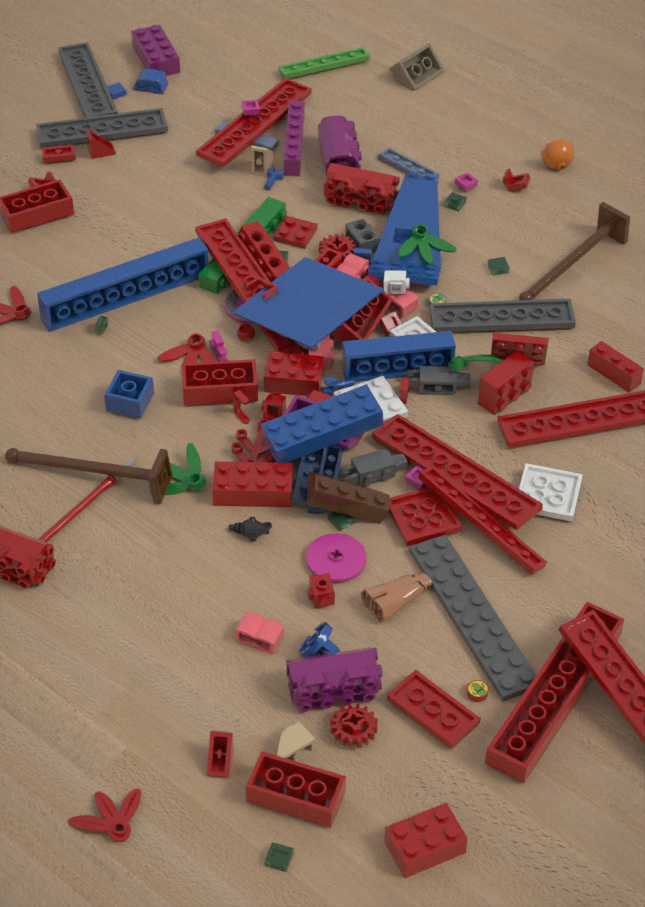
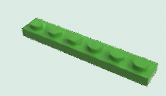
M364 47L280 65L279 72L284 79H291L341 66L362 63L370 60V55Z

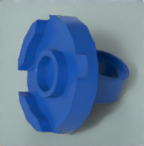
M326 622L318 625L314 629L316 632L312 636L308 635L302 643L299 654L305 658L312 657L315 653L317 655L340 652V649L328 639L333 628Z

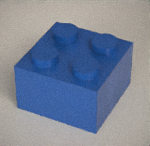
M118 370L104 394L106 411L141 419L154 395L153 377Z

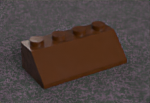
M311 471L308 473L306 504L381 524L389 511L390 495L382 491Z

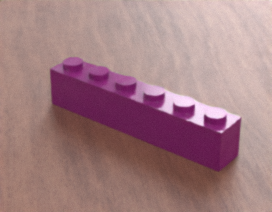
M289 101L284 150V176H300L305 102Z

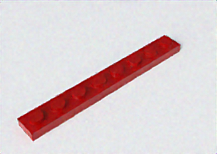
M433 465L419 473L418 478L531 575L545 567L546 560Z

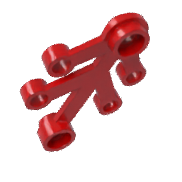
M261 419L258 422V435L254 444L247 437L245 429H238L236 431V439L241 441L242 444L240 442L232 443L231 452L241 462L275 461L266 444L263 445L264 439L261 424L270 420ZM243 445L251 453L250 458L243 452ZM268 452L267 456L258 459L259 455Z

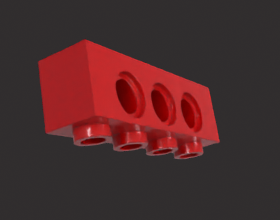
M259 221L241 226L238 236L270 282H273L290 269V266Z

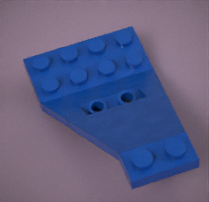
M416 172L405 174L368 274L377 279L384 280L385 270L406 271V278H410V283L437 286L441 272L440 250L429 245L433 254V264H427L422 259L418 245L406 257H399L398 252L403 243L412 237V229L418 224L425 225L428 228L429 235L440 238L438 210L439 177H435L433 174L418 175Z

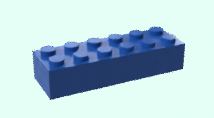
M452 331L343 341L342 370L345 380L354 379L355 382L369 381L384 376L385 379L405 377L406 371L419 370L420 366L449 367L448 363L451 362V358L455 357L456 345Z
M366 384L262 423L263 439L276 463H287L383 426V410Z

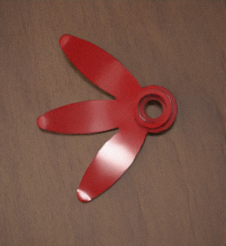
M11 286L10 288L14 307L0 303V314H3L0 316V324L14 319H27L32 312L31 308L25 304V299L17 286Z
M198 333L190 335L187 344L169 349L157 358L161 362H166L186 355L183 363H197L198 356H200L203 362L218 361L213 353L204 347L205 338Z
M136 788L125 797L119 813L110 797L98 791L94 794L95 802L105 819L92 815H80L71 817L68 820V823L75 828L93 832H108L111 839L116 842H123L131 834V826L128 822L139 806L141 790ZM117 828H123L120 832L116 831Z

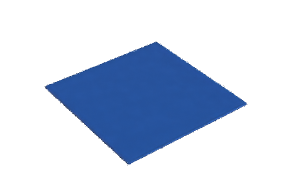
M304 257L272 282L277 285L278 292L268 299H263V294L270 290L265 287L233 311V313L313 348L383 292L384 289Z

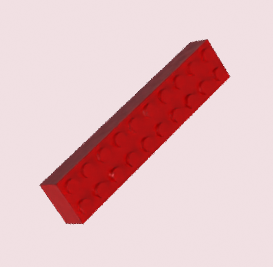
M586 602L576 618L594 610L616 640H618L622 634L624 618ZM564 637L561 638L486 750V765L523 784L593 679L592 674Z

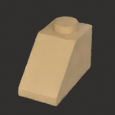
M251 146V174L267 177L268 169L273 167V152L267 148Z
M300 721L294 725L287 726L282 731L277 756L298 762L315 752V738Z

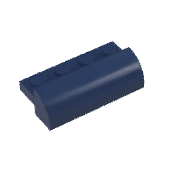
M333 444L301 457L291 503L308 507L307 513L321 514L328 511L327 509L306 504L308 473L311 471L338 479L344 447Z

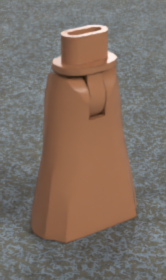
M424 572L419 575H405L391 582L363 589L360 593L361 599L365 607L381 623L389 619L422 592H425L427 587L432 585V580Z

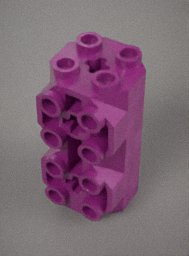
M341 115L322 118L318 124V138L325 174L331 163L361 169L359 161L362 160L361 151H359V141H357L354 121H347L346 117Z
M376 647L286 660L287 677H289L288 687L292 703L299 707L300 711L308 712L315 709L330 708L333 706L335 699L341 700L344 705L374 700L375 694L382 690L380 677H383L381 664L377 665L376 661L378 660Z

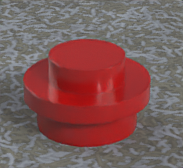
M243 324L237 330V336L241 340H250L255 336V330L251 325Z

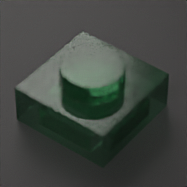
M451 192L444 201V206L460 211L465 205L467 197Z

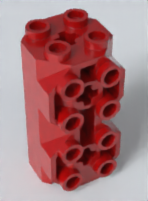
M331 163L326 173L328 179L324 182V196L329 204L348 208L353 203H357L358 208L362 211L382 214L384 210H392L394 200H396L399 192L397 187L400 177Z
M0 526L1 579L5 582L19 585L24 589L35 583L43 584L46 575L50 570L54 569L56 564L54 546Z

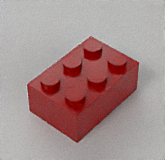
M517 350L480 377L478 405L496 415L498 412L503 411L511 402L516 401L524 392H528L532 386L534 361Z
M269 351L264 373V392L310 396L313 390L320 392L324 374V356Z
M446 802L386 826L384 842L404 878H407L465 854L468 838Z

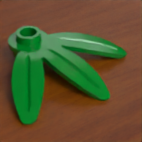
M418 224L412 229V237L400 247L398 256H408L418 245L422 259L427 264H433V254L429 245L444 252L453 253L457 249L447 241L429 235L428 228L423 224Z
M490 354L457 356L451 358L448 366L451 367L452 371L465 368L466 362L499 363L502 360Z
M188 443L186 446V459L190 472L170 463L173 474L172 478L180 482L170 483L165 495L181 493L187 489L196 491L203 488L206 484V478L201 474L200 456L193 443Z

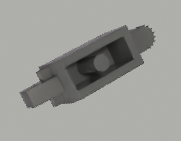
M420 366L419 370H408L405 372V378H410L409 388L419 389V395H454L456 388L470 387L471 382L470 373L457 372V370L452 371L451 367Z
M382 449L351 458V465L340 469L339 475L340 477H345L343 481L361 486L371 485L394 478L396 471L407 467V459L403 454L391 456L389 451Z

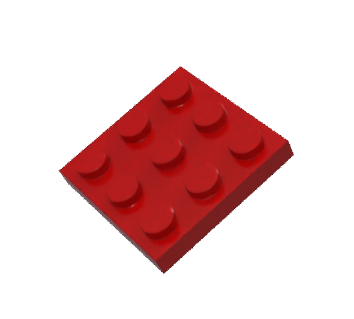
M493 332L491 355H495V358L503 361L518 350L534 361L533 366L545 365L549 338Z
M429 487L389 498V513L406 546L421 543L445 534L450 535L462 531V524L452 506Z

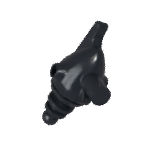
M249 517L243 523L230 524L228 528L230 531L249 538L250 541H256L257 537L269 534L272 524L270 522L261 523L255 517Z

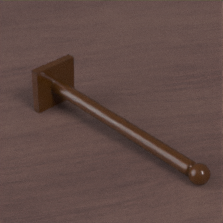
M602 202L599 205L597 231L532 287L519 295V300H533L606 236L623 245L628 242L630 216Z
M10 448L5 453V458L10 463L18 461L21 463L149 481L154 504L162 503L173 477L167 449L159 450L152 469L19 451L16 448Z

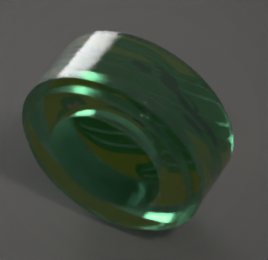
M101 315L98 318L95 332L103 334L106 331L109 321L108 317Z

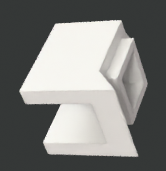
M385 270L384 292L388 295L406 294V289L410 287V278H406V271Z

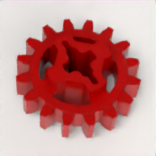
M335 234L334 237L328 235V238L323 237V241L319 242V253L321 254L329 247L342 253L343 262L349 254H354L356 245L354 240H350V237L344 238V234L341 236Z
M348 704L347 709L341 706L340 713L335 711L334 718H331V734H334V740L341 739L340 745L342 746L345 743H349V748H352L353 744L360 748L361 743L369 745V739H375V733L378 732V719L374 718L373 711L368 712L367 706L363 709L360 708L359 704L356 707Z

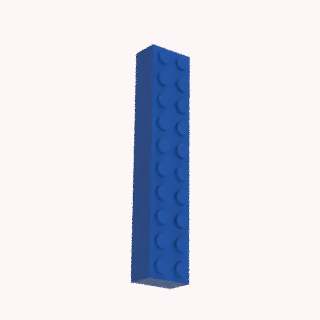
M198 237L38 292L37 297L41 321L47 330L51 332L199 280V273L209 263L208 249Z

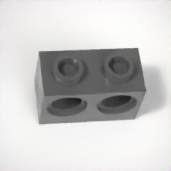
M364 218L345 224V237H350V240H354L356 248L372 249V253L376 252L380 237Z

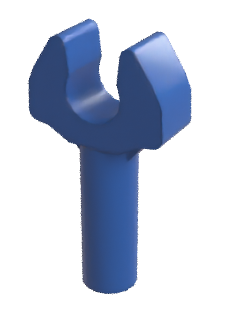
M275 167L268 169L267 177H269V180L264 186L265 190L269 191L276 180H283V169H280L278 173H275Z
M332 376L323 381L327 387H323L321 390L324 394L333 395L339 388L355 385L354 379L336 381Z

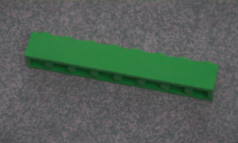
M268 197L243 225L259 221L270 236L271 232L287 216L286 203ZM214 259L199 273V287L218 294L228 283L227 278Z

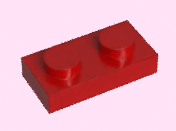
M74 145L41 148L43 163L76 160Z

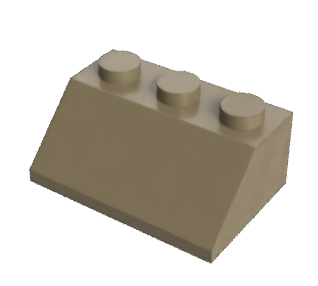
M430 43L389 68L396 82L411 90L417 89L445 70Z

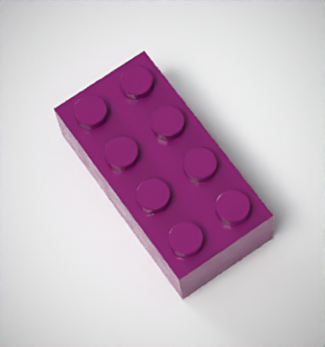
M152 25L151 27L138 28L131 31L132 47L145 69L163 71L166 76L180 73V58L161 25Z

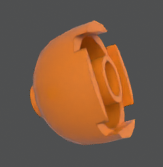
M563 139L555 140L546 144V149H541L542 160L549 168L564 170L571 164L574 158V148L569 140H567L568 143L563 142Z

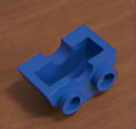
M143 69L137 78L133 90L144 92L145 89H150L153 93L164 94L168 85L167 78L165 77L166 74L155 69Z

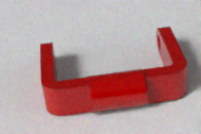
M260 277L245 286L247 291H250L259 284L270 289L263 294V299H268L278 292L276 284Z
M238 390L233 393L234 413L244 424H248L250 421L241 410V403L247 405L249 399Z

